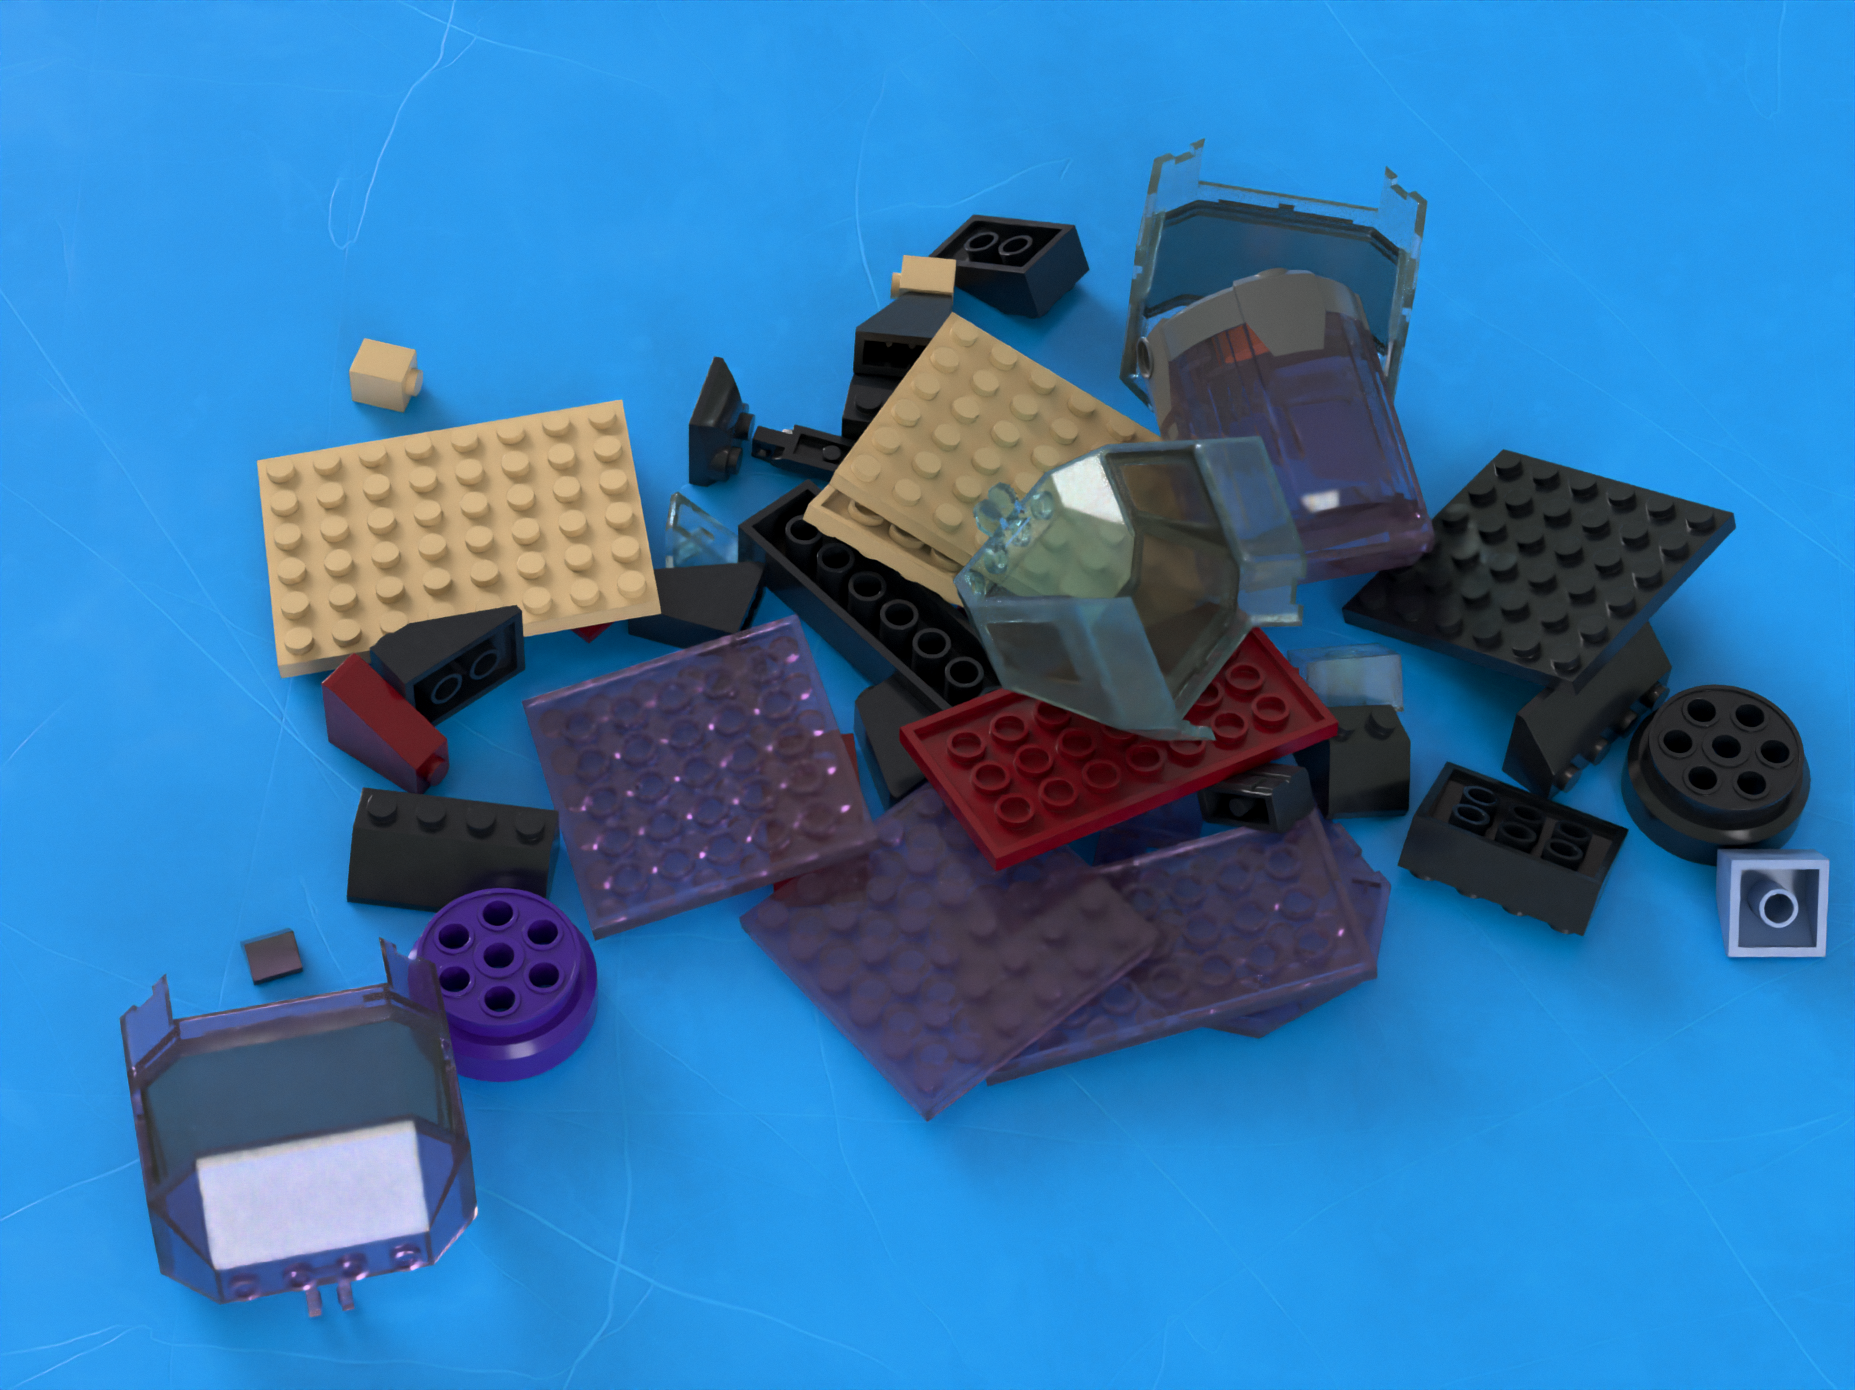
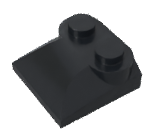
M713 357L689 421V484L708 487L717 481L727 482L730 474L737 475L739 473L743 458V448L740 447L743 440L750 441L755 425V414H750L749 405L742 402L733 375L724 359L720 357Z

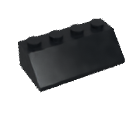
M1649 621L1638 630L1577 696L1545 687L1516 713L1502 767L1504 773L1531 793L1551 800L1560 791L1563 793L1569 792L1581 777L1582 770L1590 763L1594 766L1598 765L1608 754L1612 743L1619 736L1623 739L1627 738L1635 730L1641 716L1647 710L1653 712L1661 707L1670 692V689L1666 686L1672 666Z
M363 787L352 831L347 902L438 913L443 907L459 897L475 891L492 888H511L528 891L549 901L560 850L559 811Z

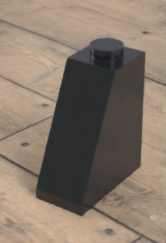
M908 291L857 326L853 373L905 377L950 316L952 295Z
M753 561L653 569L661 614L628 619L629 635L726 661L741 653L766 594V563Z
M890 676L877 686L867 687L857 697L854 707L853 730L887 819L892 825L896 826L939 794L899 741L900 727L933 714Z

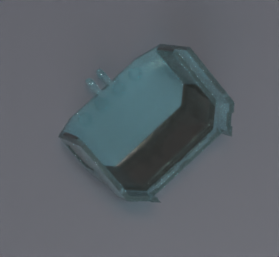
M1205 138L1191 143L1189 151L1174 157L1169 152L1155 158L1136 244L1119 379L1154 414L1146 384L1137 362L1136 349L1140 338L1147 337L1162 318H1171L1194 302L1232 287L1233 281L1254 276L1272 268L1308 270L1316 276L1340 282L1349 287L1354 293L1359 294L1383 374L1381 383L1369 398L1349 367L1325 382L1301 394L1275 403L1273 405L1272 418L1226 411L1220 414L1217 422L1230 427L1226 456L1236 458V453L1239 452L1241 443L1240 430L1258 434L1253 448L1254 461L1264 462L1268 436L1270 438L1340 448L1391 421L1415 297L1428 201L1416 191L1406 192L1397 184L1398 176L1387 166L1379 207L1373 208L1199 181ZM1386 388L1390 396V404L1388 409L1386 408L1383 398L1386 392ZM1382 400L1385 414L1377 422L1373 410ZM1169 412L1164 419L1180 424L1202 426L1196 416Z
M1262 436L1106 444L1045 472L1021 501L1019 497H1016L1017 493L1014 491V488L1010 487V484L1007 485L999 482L995 486L993 485L988 490L987 496L989 499L985 498L983 501L978 502L972 512L974 513L973 517L976 518L975 522L978 529L988 535L989 538L953 579L957 594L962 601L967 616L1004 690L1039 699L1111 727L1155 740H1216L1211 728L1194 726L1189 721L1182 719L1252 627L1302 626L1304 606L1296 604L1298 579H1306L1308 558Z

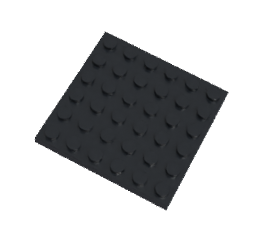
M1503 449L1342 607L1345 623L1577 696L1736 529L1734 513Z

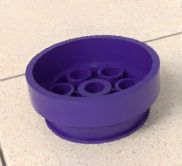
M511 888L484 889L466 894L450 902L427 924L411 949L405 965L403 985L406 1015L413 1036L425 1053L435 1062L467 1078L488 1082H509L531 1078L553 1069L564 1062L581 1046L588 1036L596 1017L598 1007L597 967L588 941L562 910L547 899L528 891ZM541 942H548V943H550V944H547V945H538V943H541ZM453 946H460V947H461V948H458V949H449V947H453ZM498 965L507 966V967L499 968V969H497V968H492V967L498 966ZM551 985V987L548 988H539L538 986ZM452 989H463L459 992H449ZM498 1008H506V1009H508V1010L503 1011V1012L493 1011V1010L498 1009Z

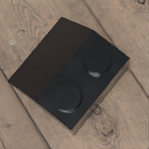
M1392 704L1327 707L1339 721L1337 735L1292 753L1297 765L1308 770L1312 794L1324 819L1405 816L1409 810L1411 741Z

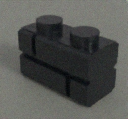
M1270 762L1196 791L1202 820L1206 823L1278 834L1285 833L1296 825V821H1301L1313 813L1315 806L1308 770L1305 767Z

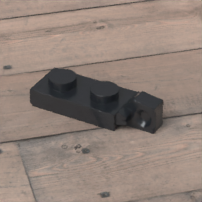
M796 424L793 430L783 429L782 432L758 426L752 439L751 456L771 463L772 466L781 468V470L830 482L834 472L857 441Z

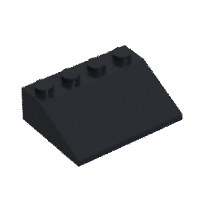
M1447 761L1413 816L1397 866L1408 869L1413 876L1421 880H1436L1455 887L1457 892L1466 897L1484 898L1497 903L1505 911L1513 915H1528L1544 921L1552 929L1560 933H1575L1584 936L1629 829Z

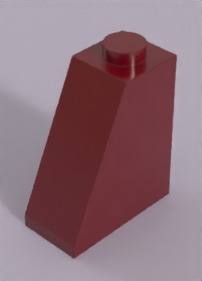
M353 652L321 683L328 742L408 793L424 794L431 785L437 786L448 773L450 764L447 738L365 660Z

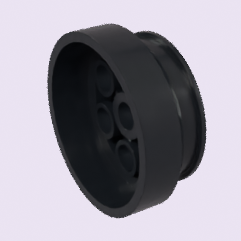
M1717 684L1696 686L1681 691L1664 702L1660 708L1649 714L1639 724L1632 736L1621 772L1623 801L1629 815L1638 828L1665 851L1687 861L1708 866H1717V849L1782 848L1797 829L1808 800L1811 782L1810 769L1804 754L1803 743L1798 730L1790 718L1778 706L1757 693L1735 686Z

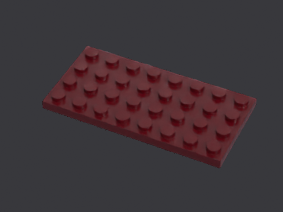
M1235 598L899 728V741L994 871L997 872L1219 783L1237 774L1244 773L1254 767L1337 735L1339 721Z

